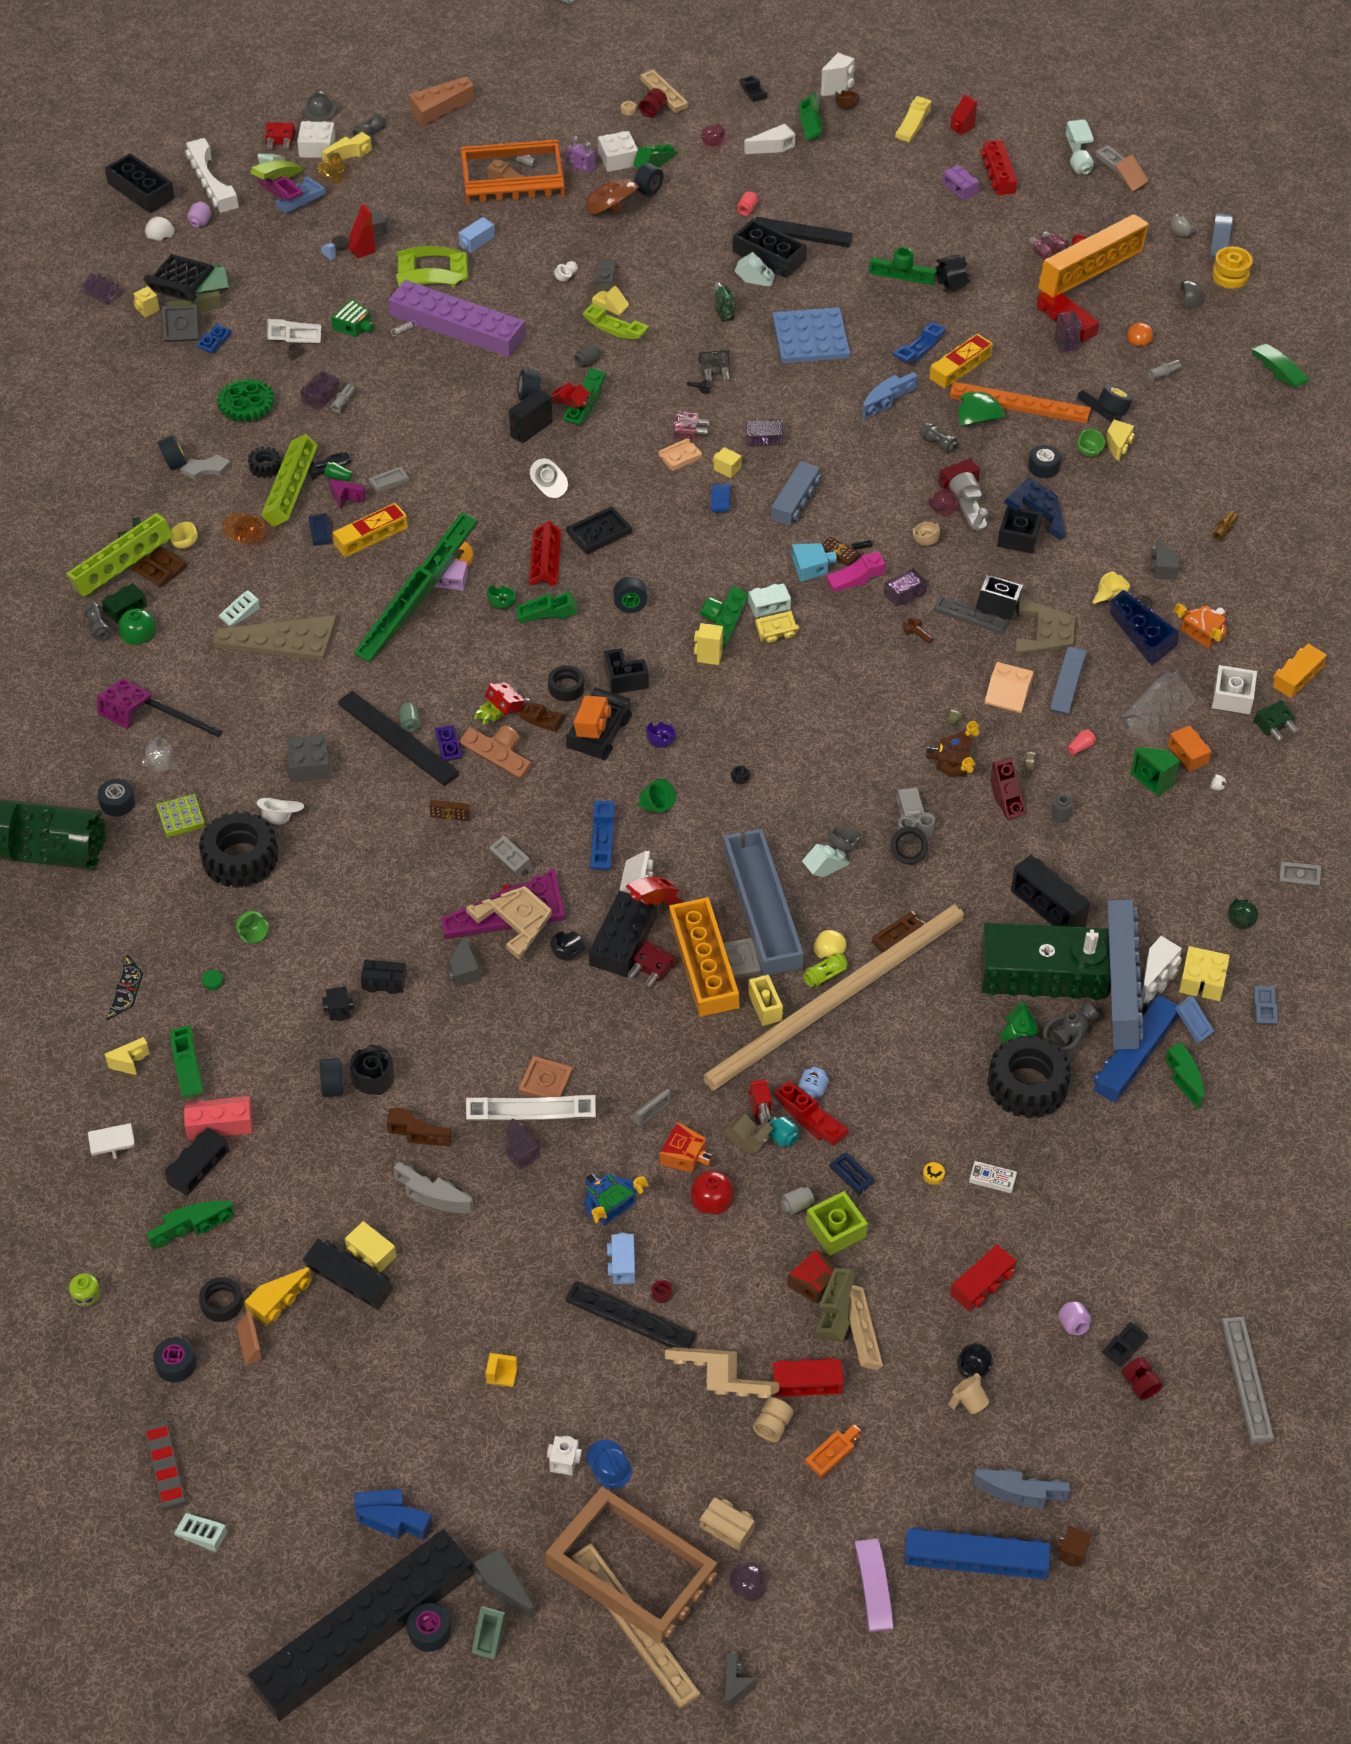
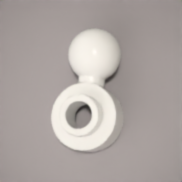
M569 261L566 265L559 264L554 270L555 277L559 281H568L572 274L578 271V265L573 261Z

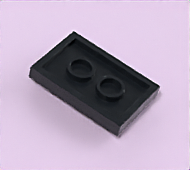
M611 506L566 527V533L585 554H588L632 533V527Z

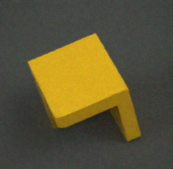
M490 1353L486 1369L487 1384L513 1387L518 1368L517 1357Z

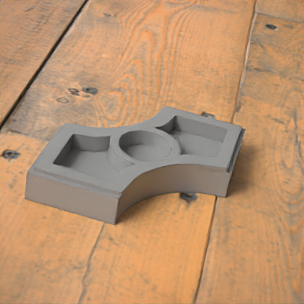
M217 454L205 460L191 458L187 464L180 468L181 474L194 480L207 474L221 476L231 466V461Z

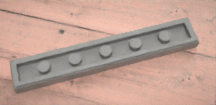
M1244 1317L1222 1318L1221 1325L1250 1444L1273 1442L1274 1436Z

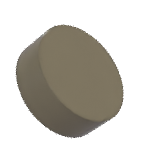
M1029 751L1026 757V770L1034 771L1036 752Z

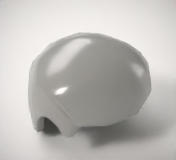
M1178 214L1172 217L1170 227L1176 236L1181 238L1188 237L1195 231L1194 227H1191L1185 218L1178 216Z

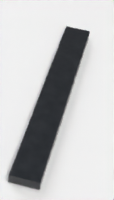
M351 691L338 701L341 708L444 787L459 776L456 769L355 692Z

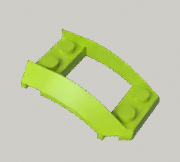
M420 246L396 252L398 256V274H396L399 286L404 280L419 285L438 283L456 287V283L461 280L464 282L469 278L468 255L466 252L438 246ZM424 256L450 257V270L437 268L416 269V258Z

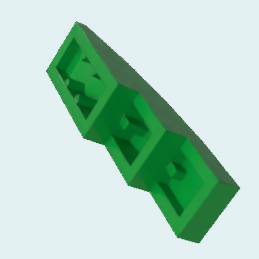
M1263 344L1252 349V355L1263 360V366L1273 371L1274 378L1294 388L1309 382L1308 377L1298 366L1272 346Z

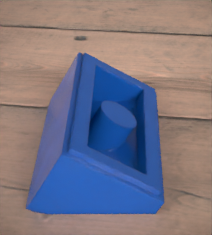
M402 1490L354 1493L355 1509L378 1505L402 1506Z

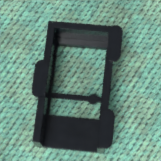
M594 687L591 696L607 697L608 705L611 706V710L616 711L614 717L610 715L607 718L608 721L611 720V723L601 740L577 737L573 725L570 732L566 735V744L569 749L606 760L613 749L611 743L620 727L626 726L632 716L630 698Z

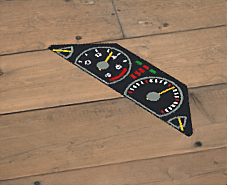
M126 955L106 1020H110L134 1006L143 972L129 955Z

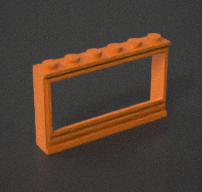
M558 140L461 147L467 204H470V196L479 195L480 202H485L487 194H496V200L501 201L502 193H512V199L517 200L519 192L528 191L529 198H534L535 191L545 190V196L550 197L551 189H560L561 197H564V181ZM556 154L558 174L478 181H469L466 160Z

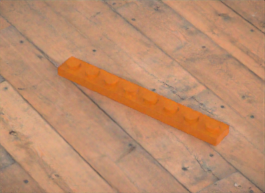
M953 382L949 398L961 400L960 397L965 392L980 391L991 395L1005 409L1087 424L1091 407L958 382Z

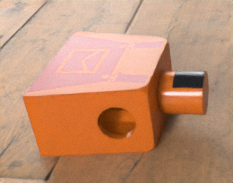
M677 1122L660 1151V1165L694 1172L698 1163L710 1166L714 1159V1154L705 1151L706 1139L703 1136Z

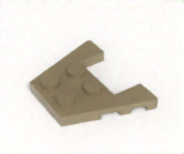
M1020 598L1019 615L1038 617L1036 641L1017 639L1015 656H1021L1022 653L1028 652L1035 654L1043 650H1049L1050 652L1064 650L1068 646L1073 647L1075 616Z

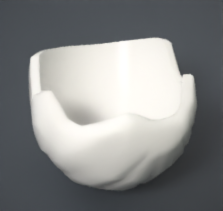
M154 217L147 223L145 233L149 239L162 241L165 237L171 238L174 235L175 229L167 219Z

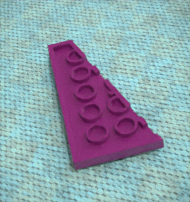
M554 868L549 870L548 874L541 877L537 875L532 878V881L525 884L519 883L492 895L490 899H497L501 897V894L525 886L552 910V915L546 923L565 920ZM482 900L476 902L475 906L482 904ZM460 909L441 918L444 939L512 928L495 912L479 923L466 913V909Z

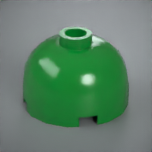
M130 609L121 616L118 622L121 639L131 645H140L139 643L144 641L147 643L155 637L157 632L153 616L144 609Z

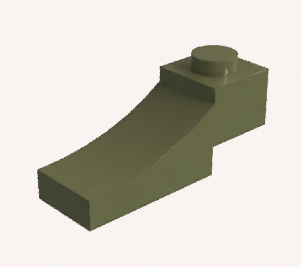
M219 291L195 294L197 298L194 302L186 300L168 301V306L196 304L197 314L220 309Z
M834 1268L819 1304L823 1314L816 1332L826 1341L842 1342L849 1327L848 1305L856 1276L852 1269Z

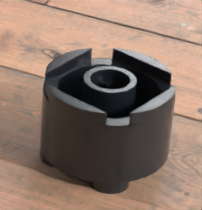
M959 254L936 260V263L939 262L938 266L935 267L936 277L939 285L943 284L945 289H942L944 292L964 288L970 283L971 279L966 271L967 261L964 256L961 257Z
M369 1045L363 1050L358 1049L352 1055L350 1068L354 1087L365 1094L382 1095L394 1081L393 1060L387 1049L378 1045Z

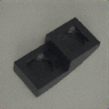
M754 75L739 79L741 87L751 101L756 102L767 98V92L760 87V80Z
M1130 1321L1118 1336L1116 1335L1106 1346L1102 1354L1121 1367L1145 1343L1149 1336Z

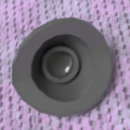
M318 89L309 97L307 106L302 111L311 121L322 122L331 119L336 114L337 103L334 100H329V97L321 89Z

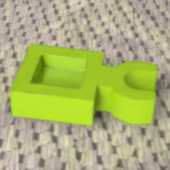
M488 701L476 711L474 719L482 718V724L485 725L489 720L494 722L503 717L504 714Z

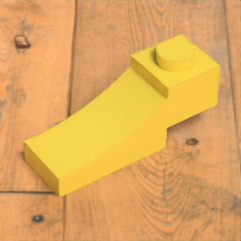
M916 96L910 104L909 111L897 130L895 138L911 142L923 126L924 119L931 111V100Z
M363 132L351 139L345 136L322 151L323 164L328 167L346 158L362 157L372 150L371 137Z

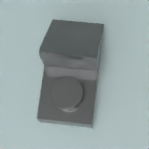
M727 1653L725 1709L730 1710L755 1688V1679L741 1678V1663H737V1654Z

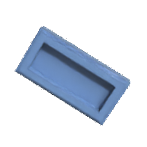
M1193 996L1188 997L1175 1007V1010L1196 1043L1201 1042L1214 1032V1029Z

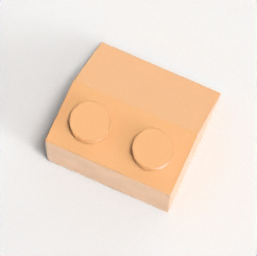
M997 662L991 676L985 704L1022 713L1032 686L1034 671Z

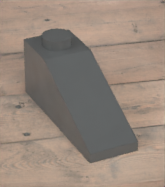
M500 1549L474 1562L475 1572L473 1576L479 1586L483 1585L488 1593L529 1618L535 1617L534 1605Z

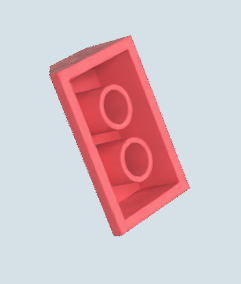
M242 1096L187 1102L184 1107V1120L188 1140H194L207 1127L220 1136L253 1133L251 1097Z

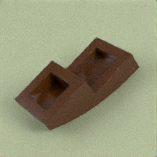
M529 702L519 715L521 719L532 725L557 732L565 719L563 713L546 711L544 705Z

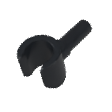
M704 380L702 383L687 382V386L698 387L703 394L710 393L711 388L709 387L710 383L708 380Z

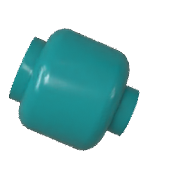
M787 1116L775 1117L769 1122V1125L773 1128L768 1134L769 1138L779 1147H792L800 1137L799 1127Z

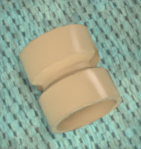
M768 1398L762 1408V1414L757 1417L753 1425V1429L760 1437L771 1442H778L794 1411L784 1401L777 1398Z

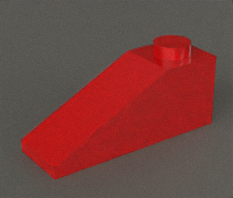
M365 204L361 205L349 235L350 244H348L350 253H354L357 259L376 253L372 213Z

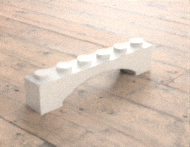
M202 138L187 142L186 157L188 160L190 159L191 166L195 169L198 179L201 178V184L203 188H206L207 195L211 198L214 208L217 207L220 213L239 208L237 195L233 187L219 182L207 168L208 161L212 160L206 139Z
M595 1095L546 1098H466L467 1121L596 1119Z

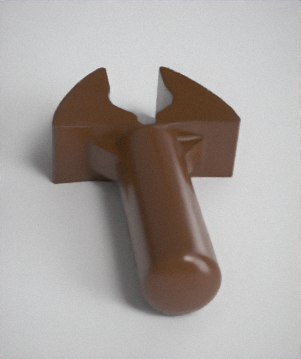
M909 617L908 623L913 626L908 625L905 621L903 622V629L907 636L915 633L928 644L933 641V637L920 628L922 620Z

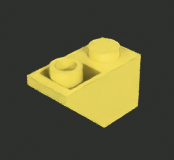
M1114 419L1107 431L1106 444L1114 458L1120 460L1122 454L1126 455L1129 447L1128 444H1132L1134 440V426Z

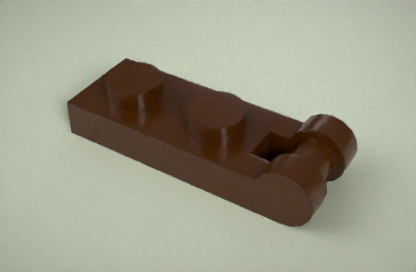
M910 911L873 936L871 942L883 953L926 924V922L920 920L914 911Z

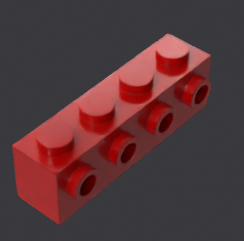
M1003 140L983 142L980 156L981 159H984V168L988 170L987 174L988 179H991L992 190H995L996 195L1016 194L1017 179Z

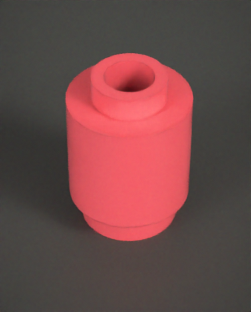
M745 192L737 205L739 214L748 216L752 213L758 203L756 194L753 192Z

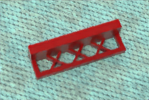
M550 521L533 530L529 584L532 586L542 580L551 586L558 583L562 530Z

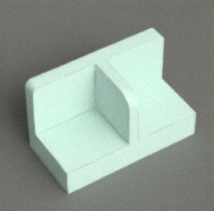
M1086 120L1067 121L1065 135L1073 153L1081 149L1082 143L1094 141Z

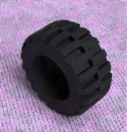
M235 811L233 814H223L219 819L215 818L211 821V825L208 824L205 827L204 832L200 836L199 849L203 868L206 874L212 877V880L216 883L221 882V885L226 887L232 885L233 888H239L240 885L249 887L251 883L255 882L257 884L262 881L261 878H267L270 875V870L273 871L276 867L278 848L274 829L267 820H261V816L251 815L250 812L245 811L244 813ZM238 843H247L255 846L251 851L242 855L234 856L223 853L225 849Z
M1020 1036V1039L1016 1037L1009 1039L1008 1043H1002L999 1049L993 1053L988 1074L990 1095L994 1097L997 1105H1002V1109L1006 1112H1013L1014 1116L1019 1117L1023 1115L1025 1118L1036 1116L1039 1118L1044 1117L1045 1113L1051 1114L1055 1112V1108H1059L1063 1104V1100L1066 1099L1071 1078V1066L1067 1061L1068 1058L1065 1053H1060L1061 1049L1057 1045H1051V1041L1047 1039L1040 1040L1037 1036H1033V1038ZM1023 1068L1033 1069L1043 1074L1047 1081L1039 1085H1026L1017 1081L1011 1073Z

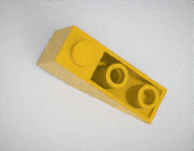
M306 1267L260 1285L244 1301L246 1311H250L252 1316L265 1326L275 1322L281 1315V1311L295 1301L300 1291L306 1290L312 1280L310 1269Z

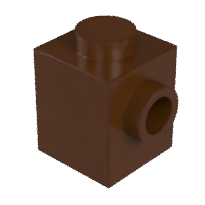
M1069 1525L1066 1536H1060L1056 1550L1060 1551L1059 1560L1071 1567H1081L1092 1533Z

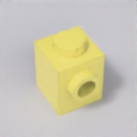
M148 286L133 293L135 299L133 301L134 306L144 317L160 311L157 295Z
M724 447L713 457L714 470L732 478L741 469L742 456Z

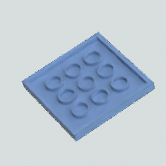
M840 307L772 312L781 363L850 358Z

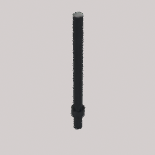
M153 698L144 702L217 737H220L222 734V730Z

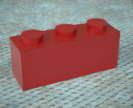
M996 1244L952 1284L950 1295L969 1312L975 1307L980 1308L985 1303L986 1297L989 1294L994 1295L1000 1289L1001 1283L1013 1278L1016 1273L1017 1260Z
M825 1358L823 1360L803 1359L801 1361L790 1362L788 1360L773 1362V1382H779V1392L774 1393V1397L843 1393L841 1359Z

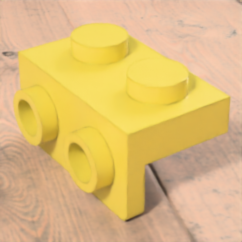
M791 611L755 620L761 642L767 641V643H772L781 637H785V639L792 638L799 630V625L795 624Z

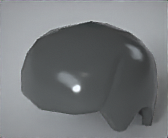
M844 826L840 831H837V827H835L829 834V841L835 849L838 848L843 852H851L858 846L862 836L858 831L848 826Z

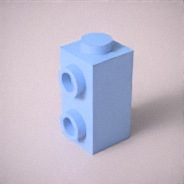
M484 217L480 218L459 232V245L463 249L473 252L495 237L494 224Z
M612 1234V1243H607L608 1257H612V1262H608V1276H613V1284L635 1283L634 1234Z

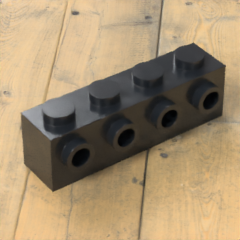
M317 1239L302 1259L306 1267L374 1309L379 1310L393 1290L389 1282L390 1278L382 1272L375 1273L372 1271V1267L363 1261L361 1263L355 1261L354 1256L349 1252H340L332 1242L328 1240L323 1242Z

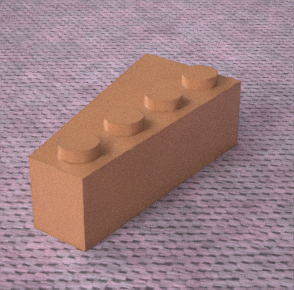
M464 77L409 94L410 110L424 128L429 122L439 120L440 116L452 113L453 109H460L473 102L474 85L468 77Z

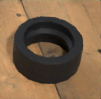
M567 665L559 666L549 674L548 689L555 699L569 702L576 700L583 694L585 687L584 676L578 668ZM561 679H572L577 682L571 688H561L555 683Z
M911 826L903 827L895 832L890 845L894 857L901 863L909 865L924 859L929 846L923 831ZM905 834H914L921 841V850L914 857H905L898 850V841Z
M218 1277L204 1284L199 1293V1302L205 1317L211 1321L225 1322L238 1315L243 1306L241 1288L237 1282L230 1278ZM225 1290L233 1293L234 1301L225 1308L216 1309L208 1304V1298L217 1291Z

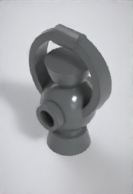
M1085 1001L1080 1008L1081 1012L1071 1011L1067 1015L1058 1016L1049 1021L1043 1031V1040L1051 1041L1048 1039L1049 1032L1057 1025L1063 1024L1062 1029L1057 1028L1051 1032L1054 1038L1064 1046L1059 1047L1061 1049L1060 1053L1072 1052L1082 1044L1084 1034L1088 1029V1020L1093 1021L1099 1018V1013L1089 1002ZM1070 1036L1077 1037L1073 1043L1067 1046Z

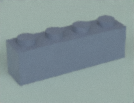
M802 461L799 462L771 507V520L791 526L794 520H798L800 510L806 507L808 497H812L815 486H818L821 482L820 467Z

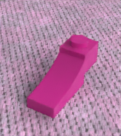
M879 551L862 555L861 559L854 564L826 575V580L833 592L866 584L868 578L884 575L886 564Z

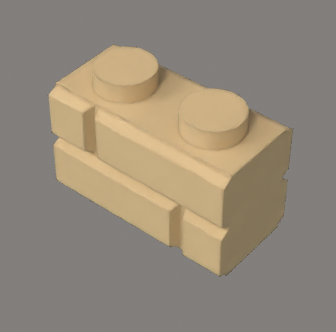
M715 1497L700 1518V1528L741 1551L754 1532L755 1521L748 1512H739L733 1508L729 1501L725 1499L719 1500Z

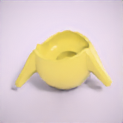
M1115 572L1105 574L1099 582L1098 593L1092 603L1095 604L1105 600L1115 602L1123 599L1129 592V582Z

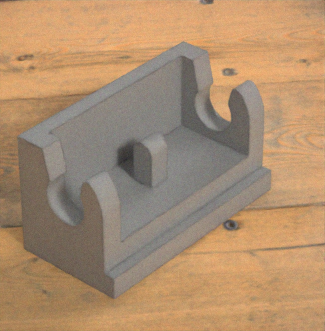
M504 835L489 847V850L516 873L519 878L523 877V870L526 869L529 873L534 870L530 858Z

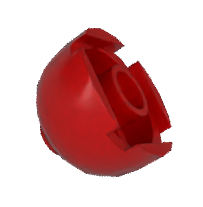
M707 1171L700 1174L694 1180L691 1187V1202L701 1213L706 1214L707 1212L719 1215L727 1211L732 1205L734 1198L733 1185L730 1179L721 1172Z

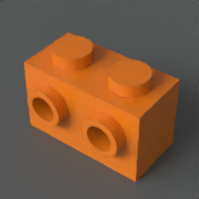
M584 696L574 720L577 737H600L601 732L605 730L606 720L611 715V706L608 705L607 697Z
M1190 725L1170 733L1168 747L1189 772L1209 764L1212 751L1200 738L1198 732L1194 731Z

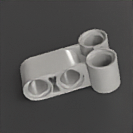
M917 787L897 790L896 798L901 817L898 819L897 831L907 826L916 827L923 831L927 839L931 838L934 834L935 817L931 813H924ZM905 834L900 839L903 841L912 840L915 835Z

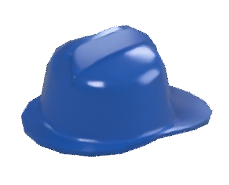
M611 1440L596 1441L590 1446L587 1451V1461L598 1482L609 1489H617L626 1485L631 1478L632 1469L622 1448Z

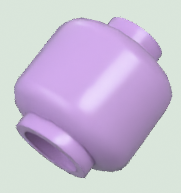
M203 202L193 203L187 214V219L193 227H204L211 217V210Z
M1080 1302L1066 1303L1059 1311V1322L1070 1335H1082L1088 1331L1091 1325V1316Z

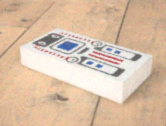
M975 1161L969 1183L1012 1193L1017 1172Z

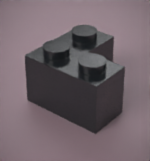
M622 648L604 651V669L612 693L649 688V672L645 659L626 662Z

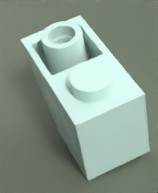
M753 252L739 260L735 269V273L745 282L771 286L775 276L773 271Z
M816 844L802 860L813 875L825 877L850 864L845 858V852L840 851L838 848L835 849L828 845Z

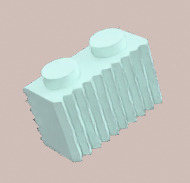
M784 583L779 585L772 584L766 588H755L752 591H748V603L755 618L790 610L791 597Z

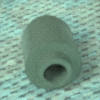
M412 703L401 705L399 710L401 728L407 732L417 730L420 726L417 708Z

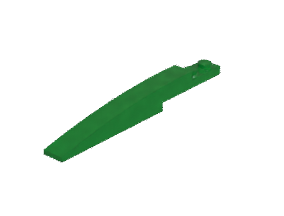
M463 512L460 513L422 566H417L354 651L355 655L370 663L384 648L458 556L457 551L478 524L476 519Z

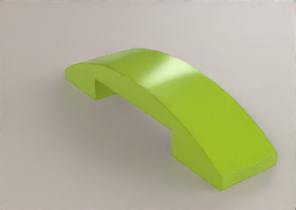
M591 304L583 312V316L594 326L620 338L639 339L649 329L648 325L636 320L630 324L607 315L605 308L595 304Z

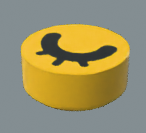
M931 1162L924 1167L923 1178L927 1183L937 1185L944 1180L945 1169L941 1164Z

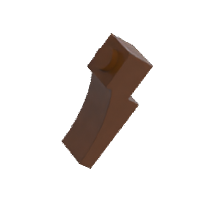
M389 1108L387 1118L389 1134L407 1135L408 1143L451 1146V1128L439 1127L421 1121L411 1115V1110L405 1108Z

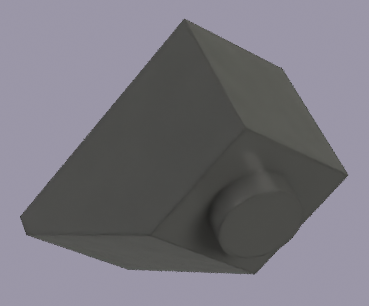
M466 938L460 941L449 959L447 975L449 981H454L456 988L480 981L479 969Z

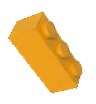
M1307 644L1303 649L1300 648L1293 659H1288L1284 667L1275 672L1273 688L1292 699L1324 667L1327 654L1310 644Z

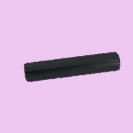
M1081 390L1078 393L1077 398L1081 402L1091 407V409L1111 423L1114 419L1120 420V415L1105 410L1099 405L1098 400L1086 391Z

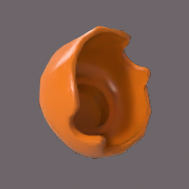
M1136 323L1128 329L1127 340L1131 345L1146 347L1149 342H1153L1152 328L1148 324Z

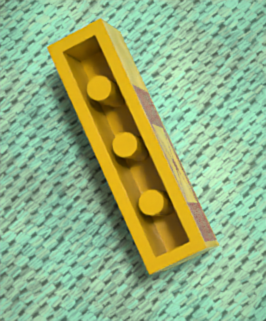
M976 334L962 345L957 346L955 350L946 354L942 359L934 362L930 367L929 379L944 389L990 358L993 343Z
M393 503L332 532L334 545L344 557H348L407 529V515L396 503Z

